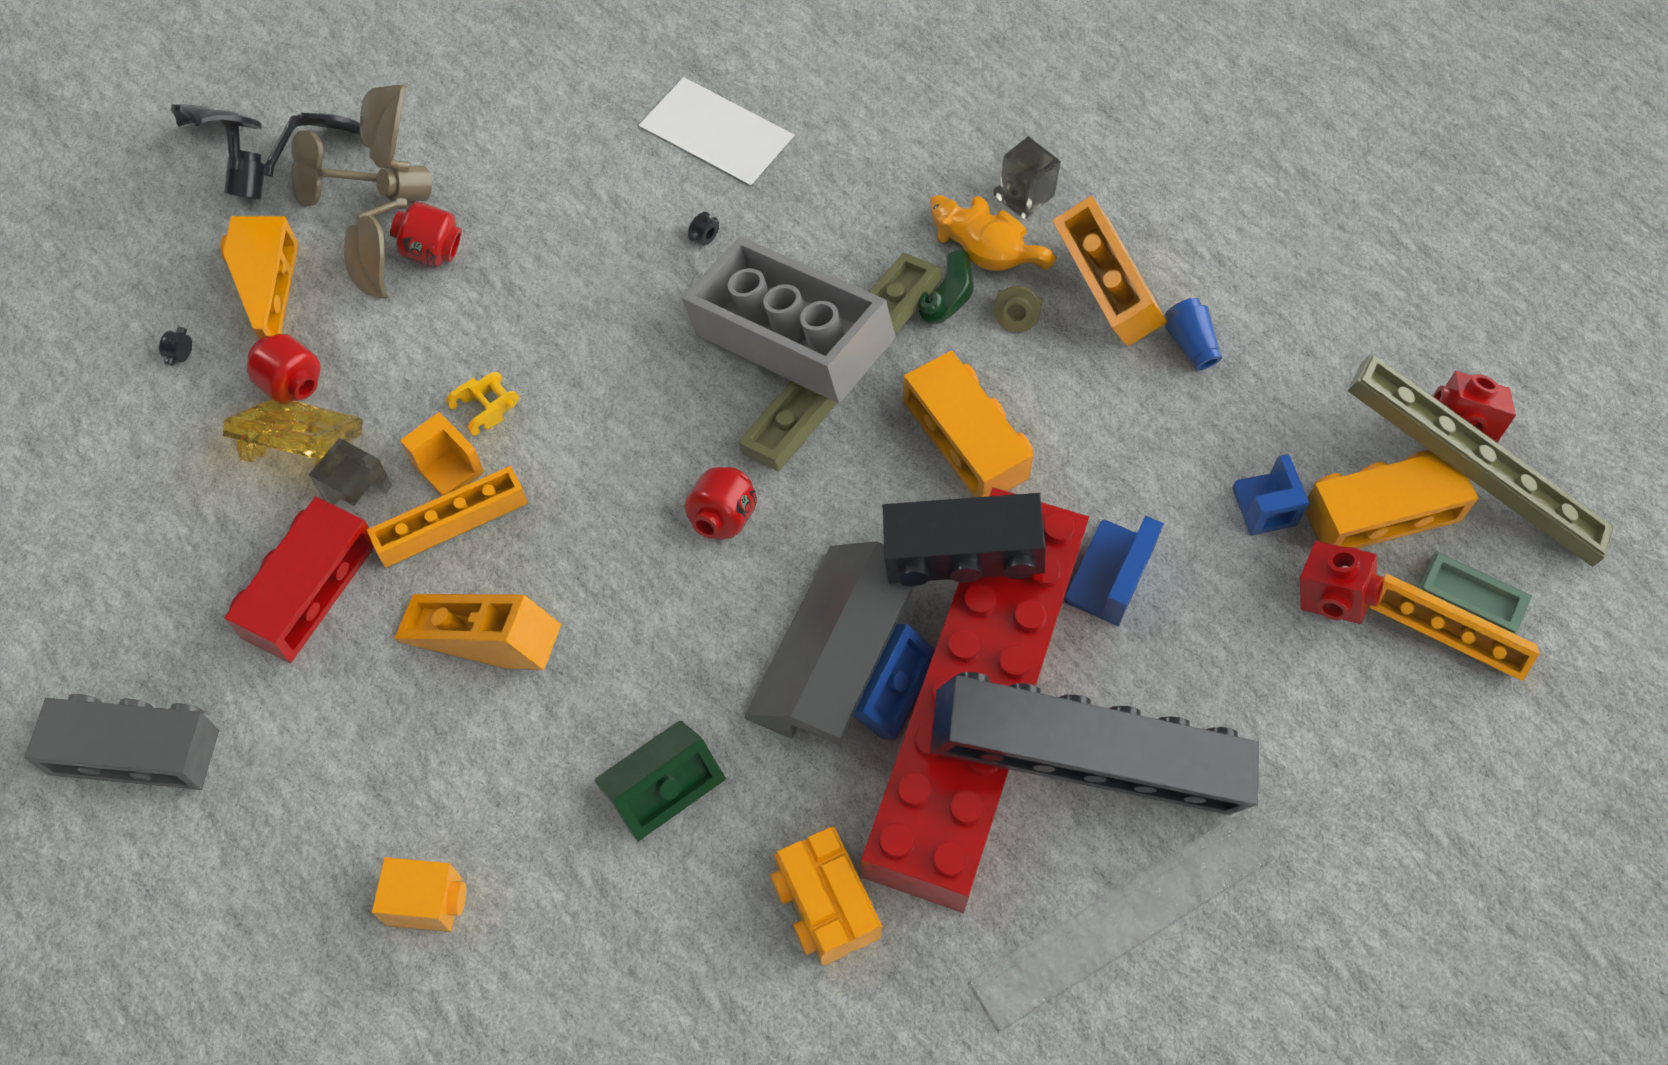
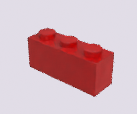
M315 496L307 508L295 516L289 532L277 548L271 550L264 557L259 572L247 588L240 591L234 597L229 612L224 619L241 639L291 664L374 549L367 532L369 526L366 521Z

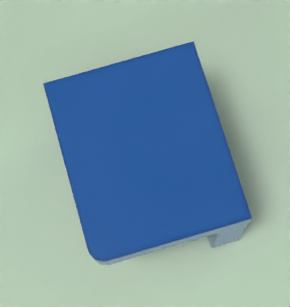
M1289 454L1277 457L1270 474L1236 480L1232 487L1250 536L1297 526L1309 505L1308 498Z

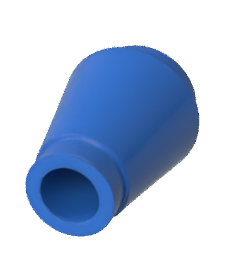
M1189 298L1175 304L1166 311L1164 315L1167 320L1166 330L1190 362L1193 363L1197 371L1207 369L1222 359L1208 306L1201 305L1198 298Z

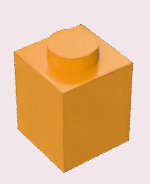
M384 857L372 913L386 926L451 932L454 915L460 916L465 906L466 884L461 882L462 877L450 863Z

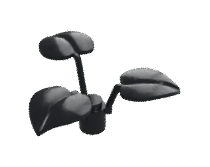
M172 104L170 110L176 118L178 127L195 123L198 126L205 122L221 123L226 127L229 158L224 194L261 200L264 176L273 177L274 166L296 127L312 125L346 130L361 135L360 123L353 119L334 114L301 112V115L298 114L290 117L266 164L261 163V154L240 150L239 126L261 129V122L239 113L213 110L197 105Z

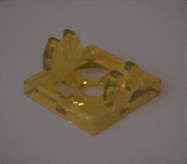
M271 399L224 419L223 436L237 440L240 460L254 462L255 456H266L268 447L316 458L315 467L318 479L330 482L333 480V475H343L348 459L349 441L362 435L363 419H360L358 416L292 400L279 403ZM302 432L313 433V435L305 434Z

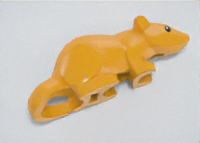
M936 195L930 198L931 214L938 229L937 238L939 242L946 243L952 238L962 245L971 261L977 266L987 270L1005 271L1017 265L1031 262L1041 269L1048 270L1055 264L1057 257L1051 250L1039 245H1025L1023 237L1027 233L1026 228L1004 210H1000L996 215H991L988 203L982 197L975 196L972 199V207L967 209L959 207L954 200L948 199L943 195Z

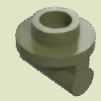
M1011 286L1003 291L998 290L994 306L995 317L998 323L1009 331H1026L1038 321L1043 298L1038 297L1031 289L1024 286Z

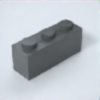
M70 694L68 700L45 697L24 758L49 776L202 790L219 729L203 715L204 711L189 704L175 703L171 705L170 709L153 708L152 705L144 701L129 698L121 699L119 704L102 703L99 699L84 694Z

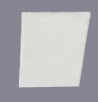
M685 77L674 86L638 125L749 185L754 183L795 136L789 131Z

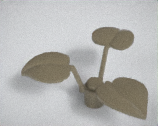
M398 84L372 88L365 94L361 105L360 134L362 142L366 147L370 148L369 156L376 166L385 168L380 169L378 174L323 168V145L319 137L311 131H298L293 136L291 143V153L294 159L291 170L292 187L296 199L302 205L313 206L319 201L322 191L321 176L376 182L380 195L386 196L390 200L388 203L358 214L357 225L349 226L345 234L344 258L348 274L361 291L377 298H388L384 286V236L381 225L374 217L396 208L406 209L407 201H427L432 190L431 175L427 167L410 165L409 162L393 159L407 88L405 85Z

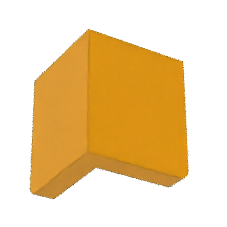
M440 412L433 415L400 440L413 467L441 496L468 485L484 473L475 448Z

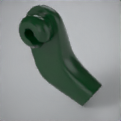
M960 250L949 253L947 255V268L943 282L930 295L926 291L920 297L918 302L919 313L925 322L939 324L946 321L970 299L974 289V281L967 252Z

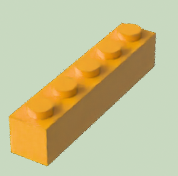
M508 466L367 529V532L377 555L385 568L520 508L528 504L516 474L512 467Z
M1385 573L1380 602L1377 607L1370 605L1369 608L1524 681L1539 656L1537 644Z

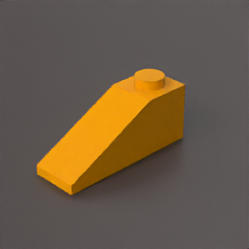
M231 216L227 235H223L220 242L222 258L227 262L258 339L281 334L298 251V241L285 216Z
M413 594L394 639L403 644L505 669L544 670L562 624L524 594Z

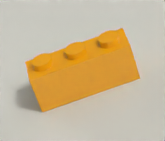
M1092 195L1052 220L1109 324L1127 347L1167 323L1165 316L1111 222Z
M951 350L904 375L903 403L974 497L989 496L992 487L1008 491L1029 479L1034 456L1029 440L1023 433H1016L1006 420L1001 404L994 397L989 398L979 386V380L975 371L969 364H962Z
M1423 450L1409 456L1404 461L1388 465L1384 461L1376 462L1357 473L1342 476L1340 473H1333L1320 478L1315 482L1307 497L1309 505L1305 513L1318 541L1358 549L1461 522L1479 498L1468 477L1430 450Z

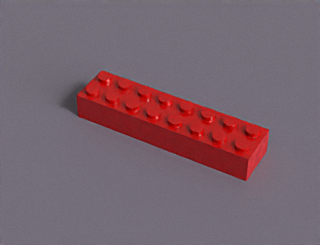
M992 487L989 496L1015 494ZM1041 502L1045 539V573L1034 574L1025 579H1010L1006 576L982 577L970 583H958L861 858V878L961 913L965 911L1009 769L930 753L936 691L951 678L962 672L981 673L990 678V683L1004 686L1016 683L1037 685L1090 517Z

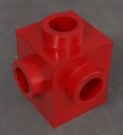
M1455 370L1446 386H1439L1433 395L1436 400L1496 443L1499 442L1516 416L1510 388L1497 384L1493 379L1485 375L1474 374L1472 376Z
M1315 541L1299 577L1300 609L1323 615L1332 620H1345L1362 624L1369 605L1377 607L1383 592L1384 577L1377 575V554L1354 547H1343Z

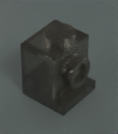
M1028 136L1004 155L1000 185L994 189L993 195L1025 220L1055 196L1061 161Z

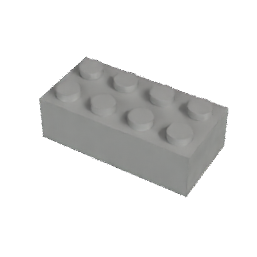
M741 236L682 297L697 336L838 404L896 339L886 299Z

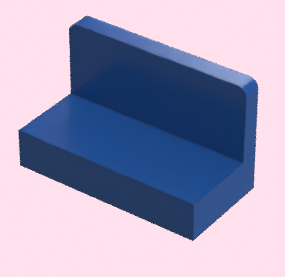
M1145 515L1136 533L1110 521L1102 520L1066 593L1065 603L1119 626L1156 546L1164 523Z
M908 624L896 625L854 714V717L859 719L881 739L896 740L923 685L935 651Z

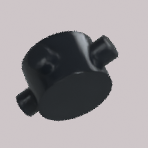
M708 212L698 214L690 223L688 229L689 240L692 242L697 240L703 245H708L718 233L719 220L716 217L710 218Z
M178 326L176 332L169 330L161 337L159 352L162 357L166 358L165 364L174 366L175 361L184 362L191 354L192 339L189 335H186V328Z

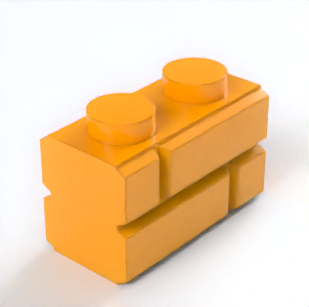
M835 827L824 829L809 836L806 840L798 841L774 854L777 871L769 874L781 904L784 905L792 901L801 920L792 924V927L805 956L815 952L821 966L827 965L882 937L883 926Z

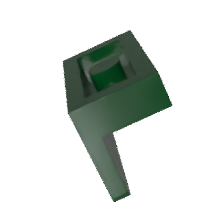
M678 721L596 777L594 781L601 792L611 801L631 835L639 842L726 780V777L703 738L683 721Z

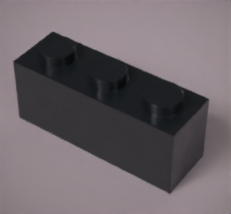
M1040 493L882 504L884 560L889 584L900 583L904 586L913 587L923 585L928 581L937 580L970 583L982 577L1006 576L1010 579H1025L1034 574L1045 573V539Z

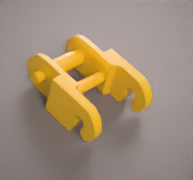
M499 372L487 374L479 381L473 377L451 391L446 398V404L450 409L458 407L457 399H460L464 404L471 400L475 402L479 400L486 410L474 417L468 424V430L473 436L480 433L478 428L480 425L489 430L503 421L502 414L513 408L518 402L519 395L515 391L506 392L500 385L502 376ZM493 391L499 398L490 403L484 396Z

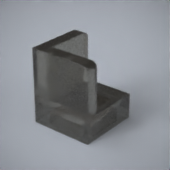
M341 438L334 443L309 474L323 500L333 505L339 499H342L354 506L370 485L384 493H387L392 487V483L378 458Z

